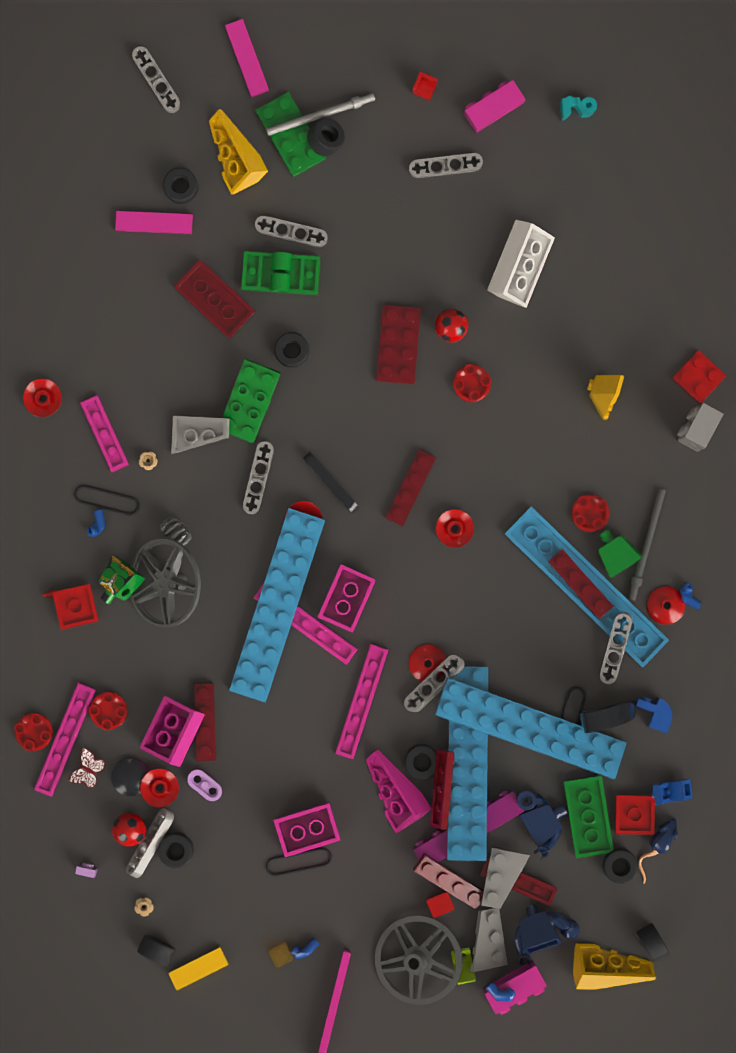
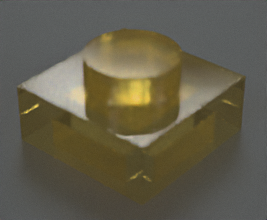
M286 942L268 950L276 969L294 960Z

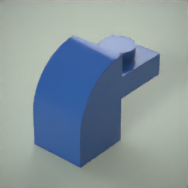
M642 696V699L636 698L635 706L652 712L647 726L668 733L672 722V711L667 702L657 697L655 704H652L653 700Z
M682 779L655 783L652 790L655 805L673 801H685L693 798L691 780Z

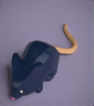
M675 818L659 826V831L657 834H654L650 843L653 851L641 855L638 860V867L642 873L644 884L646 876L641 862L645 857L654 856L658 853L665 854L668 851L673 839L676 840L678 835L677 820Z

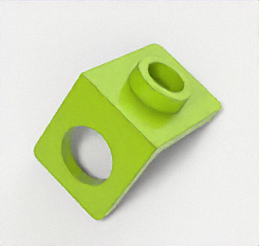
M469 947L461 949L462 953L466 954V956L463 957L462 972L457 982L458 985L476 981L475 972H470V967L473 963ZM454 950V951H451V956H452V962H453L454 971H455V969H456V954H455V950Z

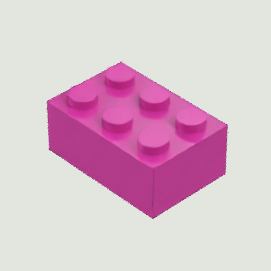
M341 564L318 618L353 633L376 579Z
M164 696L139 748L171 765L180 767L205 714L176 699Z
M330 801L274 818L284 857L341 840Z
M531 961L529 964L527 963L493 982L499 990L512 988L515 991L512 1001H496L487 991L486 986L483 988V991L495 1014L500 1013L502 1015L510 1011V1007L514 1004L521 1005L528 1000L527 997L532 994L537 996L543 993L547 985L534 961Z

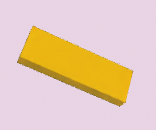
M218 947L170 971L168 974L176 990H179L229 965L221 947Z

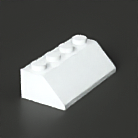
M515 220L487 291L527 308L555 237L532 223Z

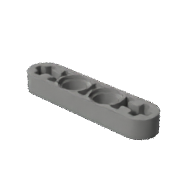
M143 46L136 47L132 52L135 64L164 109L169 113L177 112L180 108V101L149 51ZM138 52H141L142 54L146 53L144 55V58L147 61L145 65L140 58L136 59L138 57ZM154 67L157 70L156 74L153 77L147 76V68ZM159 83H164L167 89L165 92L159 93L156 90V86ZM168 94L171 101H177L174 103V108L171 106L167 107L168 101L165 96Z
M477 153L417 159L410 163L409 173L414 178H425L475 172L481 169L483 159ZM462 158H466V162H470L472 158H475L480 163H477L476 167H473L472 164H466L467 168L463 169L464 161ZM456 159L461 163L459 169L454 170L450 167V162ZM439 162L442 165V169L435 172L431 169V164ZM425 163H428L429 173H425L426 169L420 170L419 174H416L415 170L412 171L416 164H419V167H425Z
M260 216L255 221L256 230L264 235L314 247H323L328 241V236L322 229L268 216ZM266 220V224L272 226V222H276L273 227V233L270 232L271 228L265 227L262 230L258 224ZM280 224H284L288 228L287 232L283 235L277 232V226ZM304 229L306 236L303 239H298L295 236L296 230ZM309 231H313V236H318V234L321 233L322 238H325L324 241L321 240L320 243H316L315 238H311V241H307L309 238Z
M267 441L260 442L256 448L243 502L244 511L252 515L260 510L274 453L272 444ZM265 445H268V449L271 450L265 456V459H269L268 463L263 460H257L258 456L262 458L263 453L260 451V448H264ZM259 463H263L266 466V471L263 474H258L255 471V467ZM253 482L261 484L262 489L260 492L254 493L251 491V484ZM249 493L254 496H260L259 500L255 498L254 504L257 505V508H254L252 511H249V507L246 506L247 503H251L252 497H248Z
M625 611L618 613L614 620L600 671V679L606 684L615 682L618 676L631 630L633 618L630 613ZM624 616L629 623H625L623 630H620L621 621L619 619H622ZM621 634L624 637V642L616 643L613 636ZM616 652L619 655V660L611 661L608 657L609 653ZM609 666H613L611 674L614 676L608 679L604 673H607Z
M457 655L447 657L405 698V708L411 712H419L444 688L447 678L454 679L463 670L464 660ZM452 660L458 661L457 668L452 667L449 671L444 669L445 667L450 668L453 665ZM439 672H444L446 675L443 682L437 681V674ZM426 685H430L432 692L426 696L423 693V688ZM411 700H417L416 707H410L412 705Z
M165 808L159 810L144 839L129 861L126 869L127 874L135 878H139L143 874L173 822V812Z

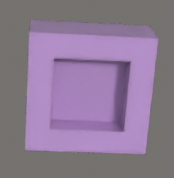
M82 862V865L79 864L77 866L75 874L95 878L98 868H93L94 864Z

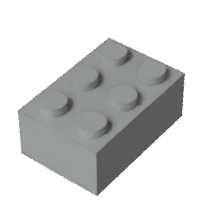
M705 403L699 406L696 405L693 409L691 408L686 417L688 422L684 426L682 425L677 433V436H679L678 442L696 452L705 449L724 414Z

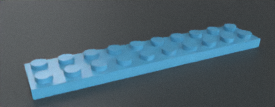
M532 506L505 533L532 562L609 636L611 635L617 614L623 611L630 613L633 622L625 652L642 668L669 641L661 631ZM561 549L568 554L614 606L600 619L593 614L548 563ZM624 616L622 619H619L621 621L620 630H623L625 623H629ZM621 634L613 636L616 643L624 642V637Z
M288 508L229 691L266 703L325 523L324 519Z
M464 667L453 680L488 692V667ZM449 720V751L454 752V764L448 816L447 860L486 861L488 734Z
M450 678L446 679L435 712L436 716L611 779L616 778L627 744L624 741L599 732L584 733L582 726Z

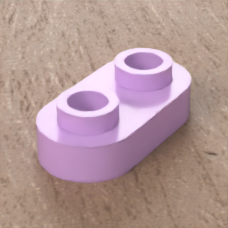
M196 769L188 775L189 785L205 799L216 801L221 797V785L204 771ZM199 775L201 782H195L194 777ZM212 787L216 789V794L214 795L209 792V789Z

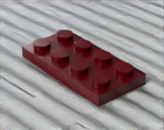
M200 259L174 286L186 300L229 340L256 312Z
M383 305L376 382L414 385L421 308Z

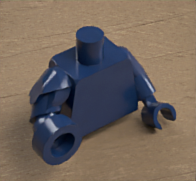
M525 790L518 794L517 804L521 809L527 811L519 814L538 846L534 854L540 851L542 857L539 860H542L548 856L549 851L556 845L561 835L560 829L562 828L558 819L567 815V812L562 804L551 809L547 800L542 795Z
M536 905L528 906L526 908L528 917L519 921L520 926L517 927L514 937L517 953L520 954L518 963L522 965V958L524 957L529 964L531 961L529 954L562 943L554 926L559 928L561 934L568 940L578 937L580 926L573 919L566 920V916L562 915V913H546L545 911L539 913Z

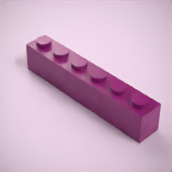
M506 789L498 794L499 798L494 801L491 799L487 800V833L525 812L518 806L517 797L512 790L508 791ZM448 828L443 831L442 829L431 833L432 837L428 840L423 838L415 843L416 847L413 848L417 858L420 859L424 853L437 862L447 858Z

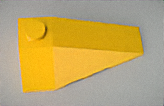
M218 109L209 120L214 143L218 145L220 154L217 156L218 160L222 161L224 172H222L223 180L230 193L236 194L259 182L268 170L258 152L222 109Z
M596 375L594 380L590 379L587 388V390H590L589 396L604 420L608 419L610 413L608 411L612 410L613 404H615L624 379L623 375Z
M576 943L573 964L576 989L595 990L655 980L656 975L653 962L632 955L628 957L617 954L618 951L612 949L611 951L603 950L596 944Z

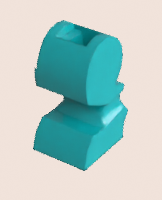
M570 95L561 99V121L566 120L570 116L571 108H575L582 118L593 115L597 109L596 100L592 97H586L581 101L579 97H572Z

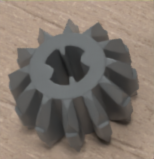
M171 515L160 525L161 532L167 539L178 541L184 546L192 539L188 529L176 516Z

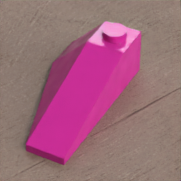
M376 750L366 759L373 782L377 783L380 790L378 794L379 799H383L385 804V816L395 833L413 824L432 809L422 792L379 750Z

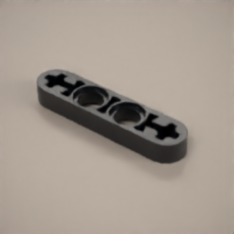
M311 452L303 457L306 463L352 514L360 508Z

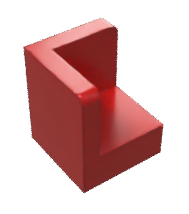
M420 71L412 94L430 101L438 79Z
M445 890L426 898L433 918L454 910L450 896Z

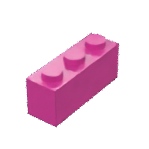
M514 80L509 83L504 81L498 86V90L493 93L489 91L482 96V100L479 102L473 101L466 106L464 115L476 133L525 102V98Z

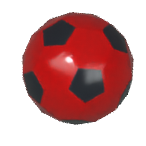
M455 308L443 310L435 320V331L438 337L448 343L460 341L468 331V319L464 313Z
M132 812L119 815L112 826L114 839L126 847L140 844L146 835L145 821L141 816Z

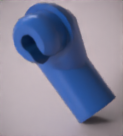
M103 510L93 511L95 522L91 527H88V536L97 537L105 529L106 524Z
M683 584L680 588L682 601L698 610L702 602L693 597L692 584Z
M312 938L302 949L297 945L294 946L291 954L296 959L307 957L319 946V943Z
M493 982L486 986L487 991L496 1001L510 1002L515 996V991L512 988L499 990Z

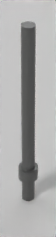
M658 489L641 549L643 558L638 560L634 577L632 576L630 581L631 588L628 599L635 601L638 588L642 585V574L666 490Z

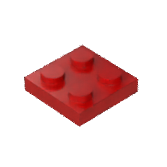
M698 350L672 379L701 404L727 375Z
M90 584L52 592L61 630L98 622Z
M616 795L615 834L654 835L655 800L653 797L648 795Z

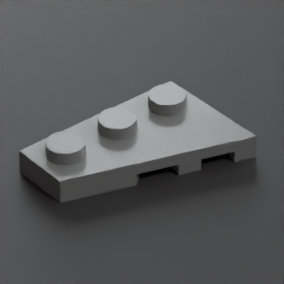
M173 416L171 454L229 438L230 419Z
M491 848L481 901L482 906L501 909L530 856L529 854Z
M488 908L479 910L475 931L477 935L476 943L472 953L474 954L473 965L470 967V972L508 965L499 909Z

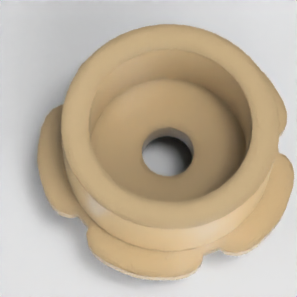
M143 452L140 455L139 465L144 467L145 470H152L157 465L158 460L153 452Z
M145 897L139 898L134 908L137 914L148 916L153 911L154 906L152 901Z

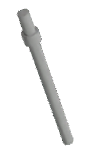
M372 93L360 98L356 96L351 98L350 101L266 128V133L269 136L351 108H360L363 104L375 101L374 94Z

